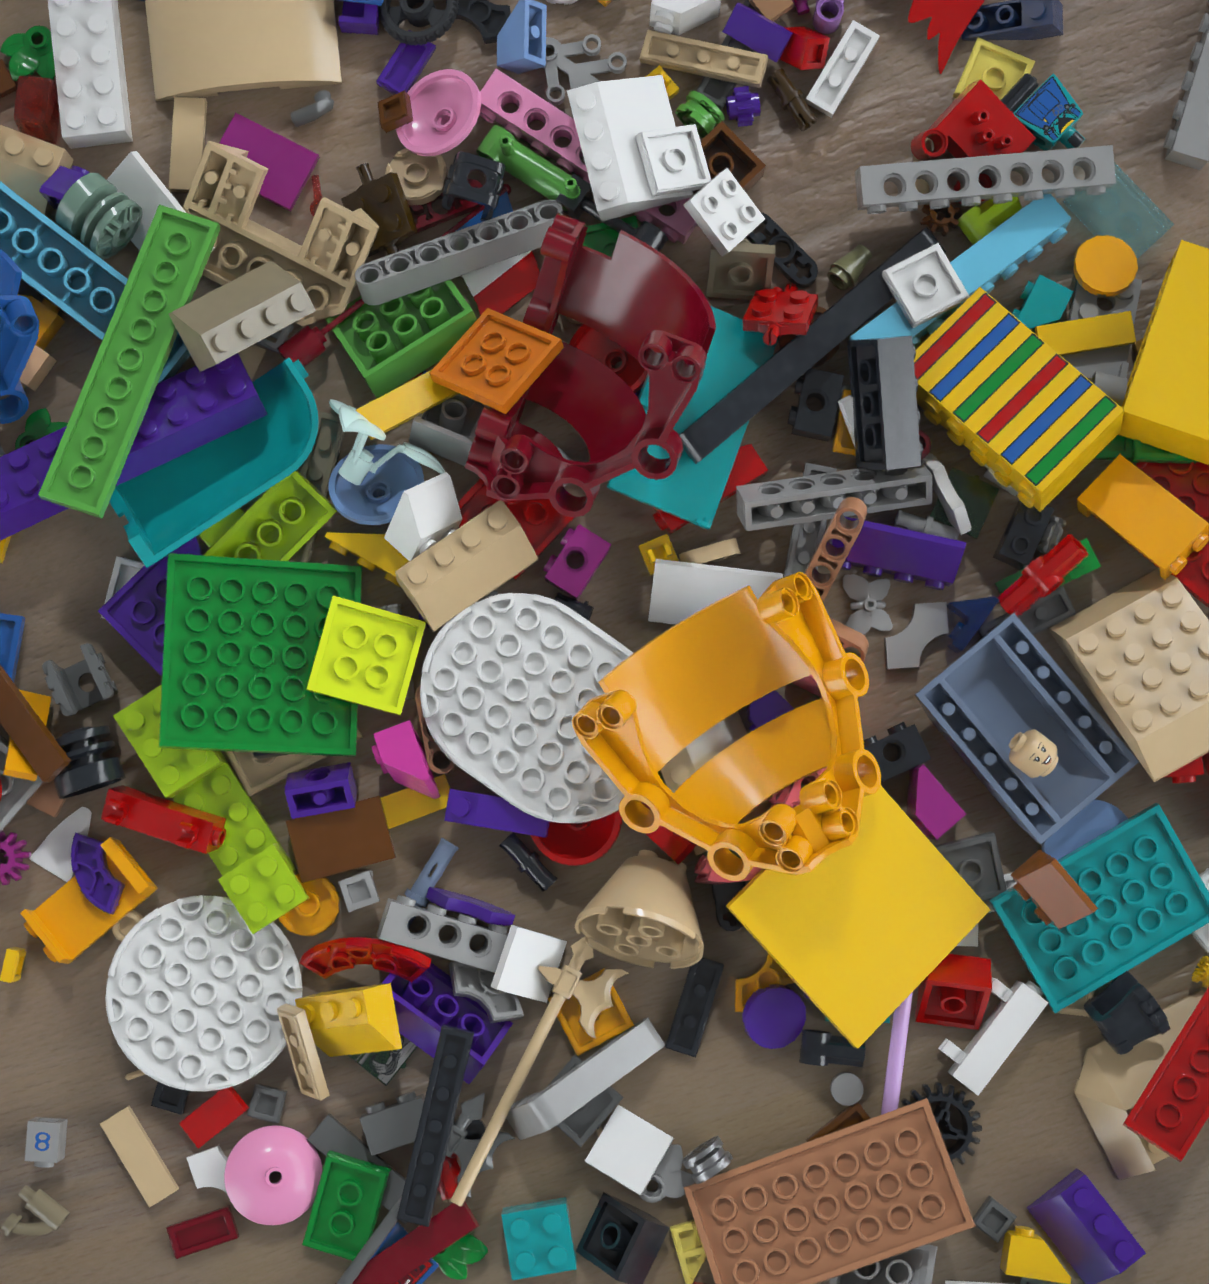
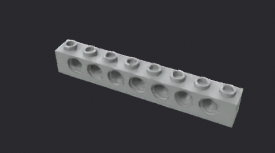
M1113 145L860 166L855 171L858 210L867 209V214L887 212L886 208L899 207L900 212L914 211L918 209V205L930 204V209H941L949 207V202L960 201L962 206H974L981 204L983 199H993L994 204L1011 202L1012 197L1024 196V201L1043 199V194L1055 193L1056 198H1068L1075 196L1076 191H1087L1088 196L1105 194L1106 189L1116 184ZM1074 166H1080L1084 170V180H1079L1074 176ZM1043 168L1052 171L1054 175L1053 183H1048L1042 178ZM1011 171H1017L1021 174L1023 178L1021 186L1012 183L1010 179ZM979 174H986L990 177L992 181L991 188H984L980 185L978 180ZM949 176L956 177L959 180V191H953L948 187L947 178ZM917 179H923L928 183L929 192L927 194L920 193L916 189L915 182ZM885 182H893L897 186V196H889L885 193Z

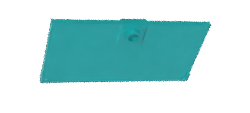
M710 306L714 314L716 330L707 353L704 373L696 392L673 429L678 434H681L772 357L780 336H778L777 342L774 345H771V341L767 345L763 341L764 333L743 331L742 319ZM648 374L638 398L646 414L649 404ZM749 420L697 464H694L683 450L675 471L665 479H649L641 475L634 468L610 479L606 488L689 521L701 528L710 530ZM653 444L648 445L647 452L651 456L658 459L670 457L664 448Z

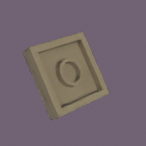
M743 239L730 252L721 256L711 243L706 297L752 300L756 290L771 288L775 245L750 244L747 239Z

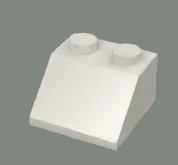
M652 0L649 26L654 27V30L657 32L679 36L718 17L721 0Z
M444 472L403 492L384 539L407 560H413L458 529L462 516L451 476Z

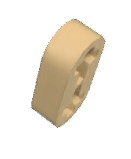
M733 538L681 553L679 558L680 562L708 565L735 557L741 553L737 539Z

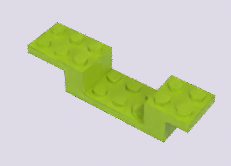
M160 685L113 715V717L165 797L173 798L177 803L226 818L224 829H226L225 840L218 850L208 854L222 874L218 881L252 934H255L309 899V896L293 873L297 870L251 797L248 796L242 783L221 751L158 748L161 702Z

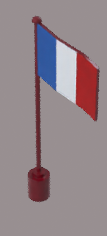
M503 184L498 205L495 211L493 210L491 219L513 212L508 197L511 193L510 185ZM480 205L442 236L484 222L480 220L484 205ZM532 251L461 276L481 316L487 308L501 314L507 312L535 289L540 272ZM361 298L321 330L316 326L312 329L308 325L304 326L277 347V350L284 360L290 357L292 362H295L299 359L303 367H305L326 351L323 344L327 342V339L324 335L365 303Z

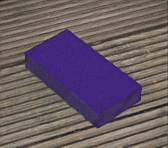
M740 2L736 3L722 31L758 53L768 55V58L776 63L779 61L793 34Z
M429 42L422 45L400 43L376 80L377 85L394 95L404 90L408 92L435 52L436 45Z

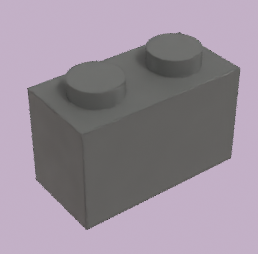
M415 1091L396 1097L397 1103L385 1106L384 1101L365 1108L367 1113L362 1114L359 1119L371 1156L415 1141L425 1100L424 1094L416 1096Z

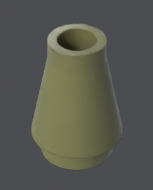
M858 244L852 251L830 265V271L827 273L829 281L836 288L843 291L848 287L852 288L865 265L872 258L871 252L865 246Z

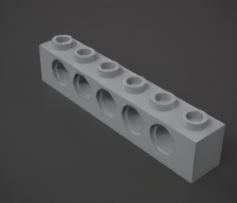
M922 460L921 466L893 470L857 468L736 486L737 515L746 531L832 519L839 504L848 497L861 499L867 506V513L932 504V474ZM850 511L843 513L846 517L856 515Z

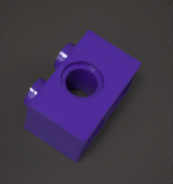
M351 762L288 773L284 789L292 819L355 808L358 791Z

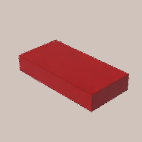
M233 1087L219 1090L183 1119L179 1125L199 1149L247 1111L249 1107Z

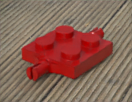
M790 283L787 284L784 292H777V290L772 288L756 290L743 317V331L764 333L763 341L767 345H769L770 341L771 345H774L780 335H806L818 307V294H809L806 291L798 290V287L793 283L791 288Z

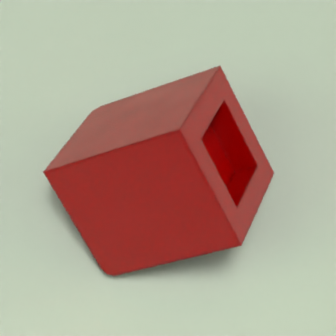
M805 26L783 27L793 34L779 60L800 70L823 69L830 37Z

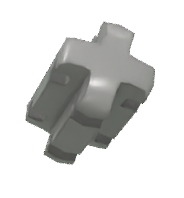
M1056 516L1050 518V524L1047 525L1040 540L1042 543L1037 546V550L1041 553L1047 554L1059 543L1064 531L1062 527L1066 526V521Z

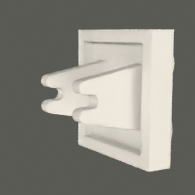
M728 168L721 171L683 204L721 256L730 252L765 220L764 216Z

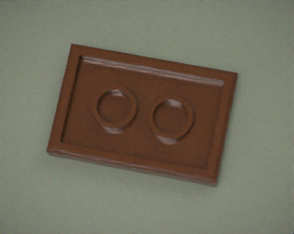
M380 796L357 801L355 808L286 820L302 883L396 858Z

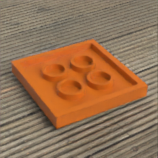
M487 308L429 374L433 382L507 414L561 352L564 346L562 340L556 336Z

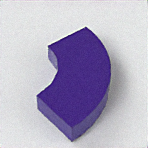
M75 832L71 847V866L81 892L97 908L114 915L125 884L117 880L108 869L106 852L100 846L103 842Z
M429 887L427 891V900L445 910L469 915L488 924L502 926L513 924L515 914L490 903L439 888Z

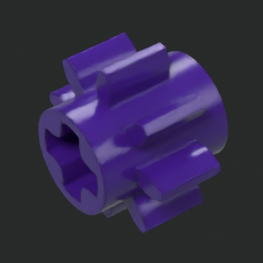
M749 86L734 87L733 96L726 97L728 120H736L738 127L753 125V117H758L761 114L758 93L749 92Z

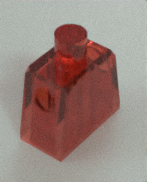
M19 76L14 109V121L19 131L45 142L56 144L60 116L56 82L50 78ZM33 124H36L40 127L34 128Z

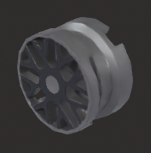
M715 1136L702 1143L682 1160L685 1168L691 1169L693 1172L692 1178L696 1184L705 1182L719 1173L733 1159L730 1152L724 1151L722 1148L723 1142L719 1136Z

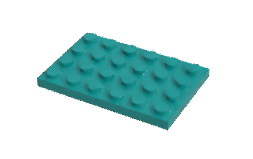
M1157 803L1152 804L1057 860L1098 909L1094 913L1059 929L1051 923L1046 926L1034 913L1037 906L1030 898L1027 901L1023 900L1013 887L989 900L1054 1013H1057L1209 923V891L1161 806Z

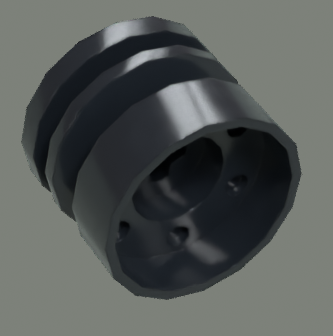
M109 726L83 727L64 733L55 739L71 760L65 767L66 771L54 778L59 799L88 793L126 778L120 758L104 759L103 753L115 746L114 741L98 742V740L111 734Z

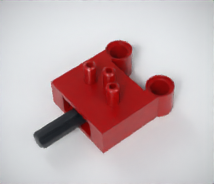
M1028 73L1024 74L1001 100L981 79L969 84L928 130L919 133L913 138L911 142L912 154L918 160L928 161L945 153L946 149L955 158L1023 153L1036 137L1013 113L1038 87L1037 79ZM926 137L930 138L934 144L933 152L928 151L925 147ZM979 174L978 180L980 185L984 188H991L992 181L990 177L986 174ZM959 181L956 182L953 191L960 190Z

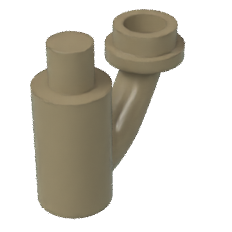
M25 1185L18 1196L27 1202L25 1208L42 1221L38 1223L21 1222L23 1219L22 1215L17 1216L15 1213H12L0 1229L5 1232L4 1235L6 1237L11 1233L32 1236L45 1235L52 1231H57L70 1212L41 1189L35 1192Z

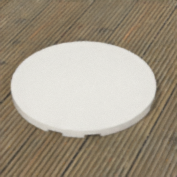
M199 895L181 898L153 910L142 918L119 945L108 971L105 996L108 1021L117 1043L126 1057L149 1077L167 1086L181 1090L202 1092L222 1090L243 1083L267 1068L283 1051L287 1043L277 1008L285 1003L296 1006L295 999L302 997V976L298 960L290 942L274 922L257 933L252 934L229 897Z

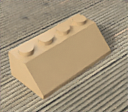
M499 500L395 571L398 584L433 632H435L467 607L480 601L538 561V557L519 522L505 503Z

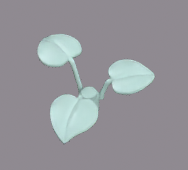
M330 399L329 405L339 414L343 432H358L352 450L338 471L347 481L360 485L369 471L375 473L378 467L397 453H404L440 474L445 472L442 465L433 455L408 442L397 445L373 463L374 455L363 447L368 436L384 441L386 439L385 433L379 427L369 422L363 415L355 411L356 408Z

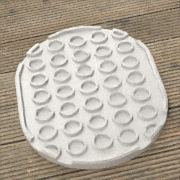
M505 593L490 596L467 607L448 621L432 642L422 667L420 700L423 716L434 741L453 763L521 811L536 818L557 823H582L597 820L618 811L620 801L624 795L583 747L573 729L572 719L588 700L605 694L598 682L632 655L633 652L574 610L551 598L525 593Z

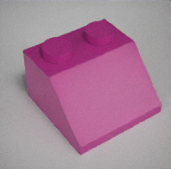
M410 720L373 734L376 745L371 746L376 762L380 764L384 774L390 773L396 783L433 799L441 797L433 773L427 763L421 739Z

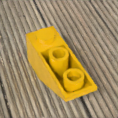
M326 533L325 538L331 542L329 548L343 556H346L348 552L359 557L356 563L372 572L375 567L386 573L384 579L401 587L396 580L395 571L410 561L384 539L385 534Z

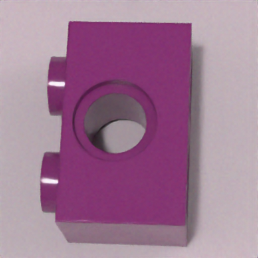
M580 524L575 530L569 528L560 542L564 546L558 557L553 554L543 569L547 573L544 577L546 582L575 600L579 599L611 549L610 543ZM572 553H578L583 556L585 562L582 567L572 569L566 563L567 557Z

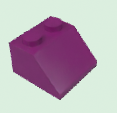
M924 764L917 765L909 770L906 815L928 839L937 840L963 818L966 813Z

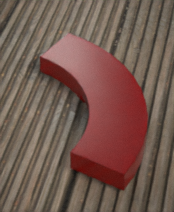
M348 937L326 941L312 947L302 955L299 963L324 979L342 970L353 969L355 965L367 964L373 965V968L376 970L389 972L413 982L429 968L432 959L409 947L385 940Z

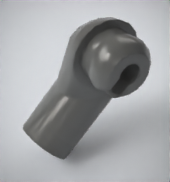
M322 90L314 95L315 103L291 112L290 116L293 124L296 127L305 125L331 111L334 106V100L331 99L329 91Z

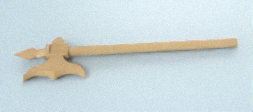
M586 936L571 945L573 956L568 966L563 965L562 969L545 966L538 967L544 978L553 984L551 991L554 994L450 1200L458 1206L462 1207L565 999L569 1000L571 995L577 998L581 1006L579 1023L589 1036L596 1039L594 1031L596 1017L603 1010L613 1007L610 995L612 985L618 978L629 974L622 969H605L594 980H580L582 973L579 971L584 961L594 958L593 948L585 943Z

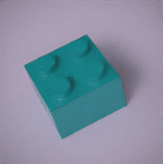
M566 1197L504 1207L502 1209L501 1216L512 1280L577 1269V1259Z

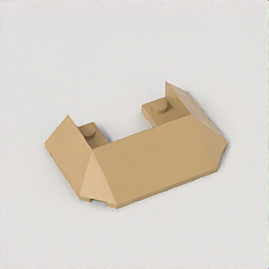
M208 141L183 205L186 213L217 222L221 227L214 244L215 248L209 256L202 275L223 286L272 260L302 283L316 309L315 312L295 323L304 327L316 321L343 313L357 283L355 272L365 263L379 226L362 208L351 211L324 197L320 200L304 243L301 246L249 219L268 168L248 159L249 151Z
M1199 990L1162 1009L1168 1018L1171 1029L1163 1035L1158 1034L1133 1046L1130 1052L1122 1055L1117 1054L1105 1039L1086 1050L1083 1059L1084 1065L1079 1080L1077 1079L1074 1094L1119 1180L1156 1171L1153 1164L1169 1157L1168 1154L1123 1126V1123L1205 993L1204 991Z

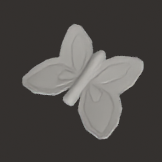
M855 574L843 577L844 590L850 598L858 601L851 602L850 609H859L850 615L846 626L863 635L871 627L879 631H890L893 628L889 615L882 610L886 607V603L881 601L888 594L891 585L890 580L887 578L876 579L869 583L865 578Z

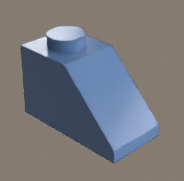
M535 0L518 1L497 35L498 67L521 74L546 66L547 5Z

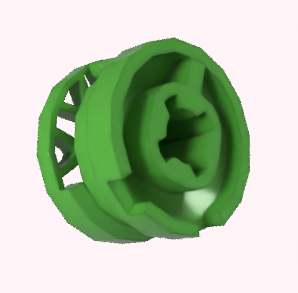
M694 90L690 91L686 96V103L680 104L675 112L678 119L685 126L695 124L698 135L701 138H704L725 118L721 110L709 98Z

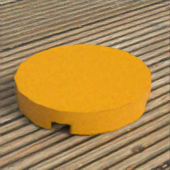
M1110 235L1095 236L1086 240L1078 249L1074 259V276L1080 286L1089 293L1114 297L1125 292L1134 281L1138 270L1137 257L1132 248L1123 240Z
M295 875L309 896V899L281 916L279 921L288 931L301 936H314L326 931L335 922L340 911V897L335 885L327 877L302 883L300 875Z

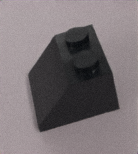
M603 1192L577 1246L576 1252L616 1281L627 1284H643L670 1227L649 1213Z

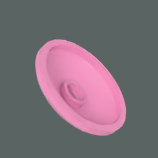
M454 69L439 70L423 77L407 92L410 96L413 121L396 128V132L401 143L409 151L419 156H436L455 148L470 134L479 117L481 95L476 83L467 74Z
M272 1125L255 1129L238 1141L228 1156L224 1172V1183L231 1203L240 1214L258 1224L281 1225L297 1219L312 1206L322 1174V1163L316 1148L307 1140L308 1138L292 1128ZM273 1171L281 1173V1179L277 1183L269 1181V1175Z

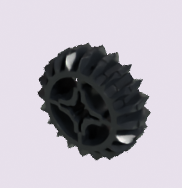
M935 1082L933 1092H931L927 1084H922L923 1095L921 1096L915 1089H912L910 1093L915 1099L912 1103L926 1098L929 1103L941 1101L940 1105H936L933 1114L937 1124L940 1119H943L941 1123L950 1130H940L943 1140L948 1138L958 1139L951 1148L947 1149L952 1164V1160L956 1158L963 1165L965 1159L961 1154L965 1151L973 1156L975 1153L968 1146L969 1143H980V1139L972 1135V1132L982 1131L980 1124L972 1123V1121L980 1118V1113L978 1111L968 1112L974 1107V1101L970 1099L963 1102L966 1093L960 1090L954 1095L955 1087L951 1084L946 1086L944 1093L940 1082ZM906 1098L901 1100L904 1106L912 1104ZM951 1104L955 1105L960 1112L962 1130L950 1124L951 1112L949 1108Z

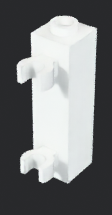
M992 977L991 993L1000 998L1001 1002L963 1051L946 1038L938 1048L955 1061L948 1070V1073L976 1095L981 1093L1049 1003L1041 997L1043 995L1041 989L1029 980L1026 984L1016 980L1009 989L998 979Z

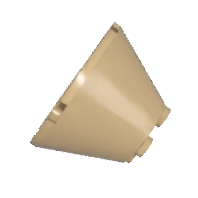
M640 850L638 856L630 857L623 862L581 911L575 923L576 933L580 934L582 932L586 936L585 943L593 949L630 964L654 968L655 962L671 963L670 968L677 969L698 963L703 956L704 944L686 874L687 866L682 862L678 865L675 861L658 858V855L653 851Z

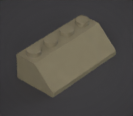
M271 260L169 313V316L201 372L315 312L316 309L302 283Z

